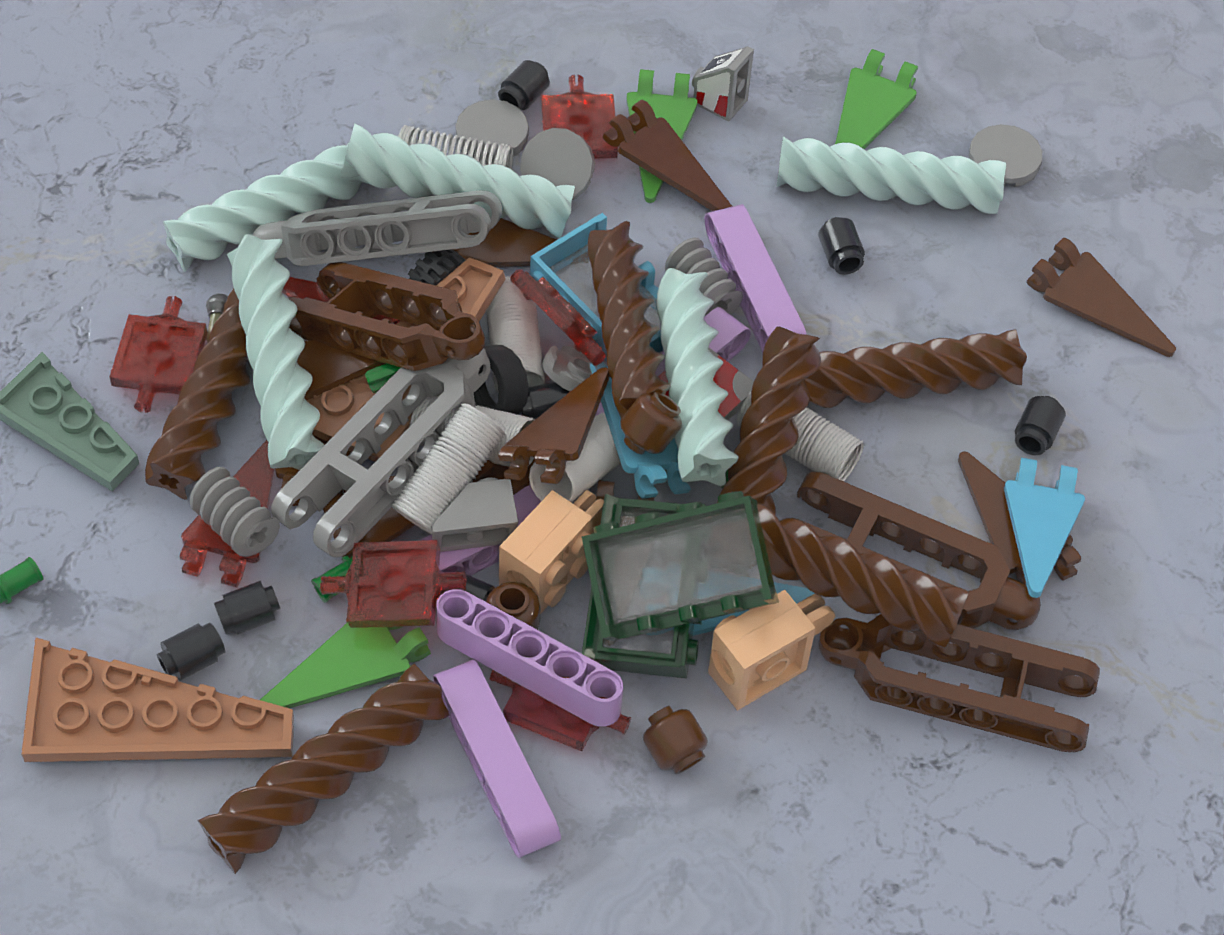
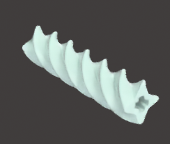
M355 123L340 176L342 178L361 176L366 182L377 188L385 189L398 186L404 193L413 198L479 190L489 191L495 194L501 202L502 215L500 218L508 216L512 222L524 229H536L545 226L553 236L559 239L571 213V202L575 186L572 185L555 186L546 178L538 175L518 176L510 168L503 165L491 164L482 166L474 158L467 155L452 154L445 156L443 152L429 144L408 145L400 137L393 134L379 133L371 135L365 128ZM479 201L474 203L484 208L491 218L492 211L487 203Z
M783 136L776 187L787 183L794 189L803 192H813L824 187L829 192L838 196H851L861 191L865 196L873 200L884 201L898 196L903 201L912 205H924L935 200L941 206L952 210L962 209L972 204L983 213L997 214L1000 201L1003 200L1006 162L988 160L977 164L963 156H950L939 159L933 154L923 151L902 155L888 147H877L866 151L852 143H838L829 147L822 141L813 138H804L791 142Z
M349 143L326 149L317 155L314 160L294 163L283 170L280 175H269L253 182L246 190H234L223 194L212 205L207 204L191 208L183 213L178 220L163 221L167 234L166 244L175 254L183 271L186 272L194 258L208 261L220 257L228 243L239 245L245 235H253L255 229L260 225L270 222L287 221L296 212L305 213L323 209L329 197L339 200H349L354 197L362 182L369 183L361 176L353 178L340 177Z
M247 234L243 237L238 248L229 252L227 256L232 265L233 287L239 299V316L246 334L248 360L254 370L253 385L255 395L261 405L260 420L262 429L269 442L270 468L273 469L293 467L301 470L324 444L312 435L315 426L319 422L320 412L304 398L312 384V375L297 363V359L304 349L305 342L303 338L289 328L290 322L298 310L297 305L282 294V289L290 277V272L274 259L283 240H263L252 234Z
M669 268L661 279L658 289L657 313L661 323V342L665 353V371L668 383L671 384L669 398L681 409L679 416L682 420V428L674 437L678 447V468L683 482L705 480L722 486L726 484V470L737 462L738 456L723 445L724 438L733 428V424L724 419L718 412L719 406L728 396V392L713 381L714 375L723 365V361L715 357L708 350L711 341L719 333L717 329L709 326L704 320L707 310L714 304L712 299L704 296L699 290L701 283L708 276V273L685 274L674 268Z

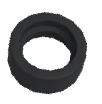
M504 345L485 346L484 349L490 361V368L498 384V402L496 404L490 397L485 381L473 393L475 405L517 415L522 412L527 402L529 389L527 374L523 364L513 350ZM483 365L480 367L478 374L482 373Z

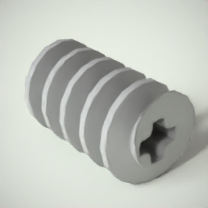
M699 238L687 239L676 246L670 253L665 263V271L669 268H674L685 274L708 273V276L701 283L699 290L704 296L712 299L714 304L707 310L705 316L717 307H721L730 315L737 310L743 298L742 291H735L736 283L728 279V273L720 268V264L716 259L712 258L710 250L704 248L702 240Z
M216 467L209 470L195 484L190 496L191 509L198 515H201V519L208 525H211V529L220 535L222 540L231 546L232 550L239 556L248 557L256 555L273 543L280 528L279 520L276 517L271 518V512L266 507H261L260 501L257 498L250 497V492L245 487H240V482L235 477H230V472L225 467Z

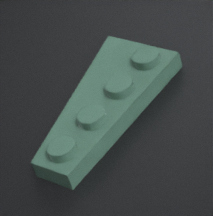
M43 352L0 391L1 421L109 490L113 491L139 465L138 456L108 422H104L95 413L94 407L86 398H82L72 388L71 382L62 372L59 373L51 365L50 359Z

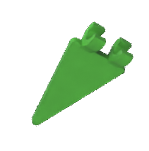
M871 49L863 69L857 67L851 69L835 144L852 143L865 149L915 100L917 92L913 89V86L916 82L914 75L918 70V66L905 61L894 82L880 76L883 70L881 63L885 58V53Z
M640 69L637 92H628L626 96L629 116L635 113L631 109L632 106L643 99L651 105L656 119L659 117L666 119L680 139L683 140L697 109V100L688 97L690 74H675L674 93L672 96L652 94L654 70ZM639 166L645 201L653 203L664 181Z
M399 595L387 600L377 611L373 606H366L260 700L286 708H293L402 676L410 667L409 662L420 661L431 654L427 646L429 643L421 628L418 627L409 631L396 643L389 630L399 629L410 622V618L406 614L408 609Z

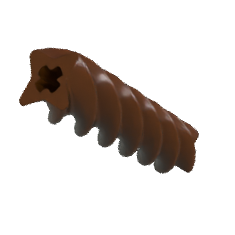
M624 221L610 230H592L588 238V257L592 267L593 285L597 295V310L602 322V338L607 351V367L612 380V396L621 418L641 394L653 395L655 392L665 394L671 388V384L660 380L655 374L658 365L665 359V355L655 351L650 346L652 337L660 328L650 323L644 317L647 308L654 302V299L645 296L639 290L642 280L649 275V272L640 269L634 263L637 253L644 246L629 238L630 222Z
M234 288L226 300L223 313L213 325L208 343L197 357L193 373L181 389L177 405L172 409L165 421L162 436L151 448L146 462L145 482L151 486L165 488L184 500L187 499L186 486L198 482L205 474L201 455L204 452L219 447L221 444L217 431V422L234 416L236 413L232 400V391L249 385L251 382L246 364L248 361L246 334L241 325L239 299Z
M780 326L776 327L769 335L763 351V367L753 382L751 406L747 409L741 422L740 443L733 451L738 456V460L728 469L729 481L724 485L719 496L728 492L742 491L744 496H751L757 503L768 507L776 515V507L771 493L780 488L787 478V467L782 455L791 450L799 439V431L793 417L802 412L809 404L810 393L805 379L815 373L820 367L821 356L819 350L814 345L820 338L798 334ZM705 544V559H709V567L730 571L750 578L748 570H751L757 564H745L736 561L722 547H707L708 544Z
M1016 329L1005 331L999 335L977 333L968 335L960 340L936 338L922 344L899 342L883 349L859 347L844 354L835 351L819 352L821 356L819 369L806 378L805 383L810 393V402L822 408L835 407L847 396L857 402L869 404L879 399L886 391L900 399H909L918 394L924 386L937 394L951 393L962 382L977 390H985L994 385L1000 377L1014 385H1022L1023 366L1027 361V354L1020 346Z
M758 503L759 517L773 576L787 581L801 580L810 591L819 596L841 597L856 612L863 614L881 613L883 618L893 627L903 631L921 630L930 642L946 648L968 598L969 591L956 586L939 587L931 576L919 570H899L889 558L882 554L874 552L859 554L849 541L837 536L819 537L810 525L801 520L785 519L779 521L777 516L768 507ZM747 519L712 527L707 547H722L736 561L745 564H757Z
M416 664L411 665L402 674L398 682L378 689L369 697L362 708L354 709L342 715L331 726L328 733L318 735L306 741L296 751L291 760L272 766L263 773L255 786L242 789L226 800L217 814L208 815L197 820L207 836L211 849L236 874L241 868L246 854L265 852L274 846L278 841L283 826H297L308 821L314 814L319 799H334L345 794L352 783L355 772H371L380 768L386 760L390 746H406L415 742L420 736L424 720H442L450 716L442 700L441 687L428 679Z

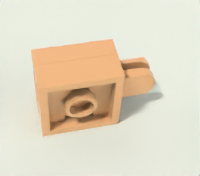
M552 490L499 546V585L507 582H518L532 588L539 598L540 614L548 606L554 607L557 605L566 591L567 584L574 577L576 579L581 578L588 569L582 536L592 534L594 532L593 528L601 524L604 500H596L595 494L585 490L574 503H571Z
M783 590L777 594L779 603L750 609L738 617L734 615L729 616L716 626L713 633L708 673L737 711L807 670L814 636L828 627L835 618L834 611L829 606H825V600L821 596L813 594L796 604L787 591Z

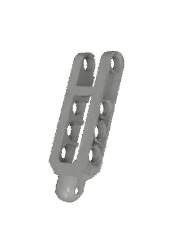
M479 190L317 209L292 216L287 221L270 222L260 225L255 229L253 235L263 240L282 239L283 242L276 252L274 259L288 258L294 265L298 266L468 248L479 245L487 237L490 229L500 220L502 205L495 194ZM478 201L487 203L492 211L491 218L484 208L474 203ZM479 232L476 235H467L469 233ZM396 241H403L399 244H393ZM360 245H365V247L363 248H355ZM328 249L326 252H323V253H322V252H317V251H321V250Z
M483 348L479 355L470 360L448 358L442 364L419 371L400 368L278 492L272 503V516L276 517L281 524L290 530L297 528L305 523L317 510L320 512L344 489L347 492L316 524L313 532V541L319 549L332 557H341L348 553L392 507L394 500H397L396 497H399V493H402L401 490H404L406 483H409V479H411V476H414L413 473L421 465L420 462H423V459L426 458L425 455H428L429 450L433 449L432 446L436 445L435 441H438V437H441L442 431H445L444 428H447L445 420L448 414L454 409L453 418L454 414H457L456 411H459L461 404L464 403L476 408L473 393L487 380L490 373V361L485 349ZM483 365L482 373L478 374L480 367ZM411 385L409 394L402 400L405 390ZM441 394L369 469L361 466L372 453L377 454L381 450L380 445L400 425L404 426L409 421L408 416L427 397L431 398L433 395ZM382 413H384L382 421L374 429L376 420ZM426 438L424 447L417 453L420 443ZM356 441L354 450L349 456H346L349 447ZM398 467L396 476L388 483L392 472ZM300 499L295 511L289 515L292 505ZM341 526L339 535L331 542L334 532Z

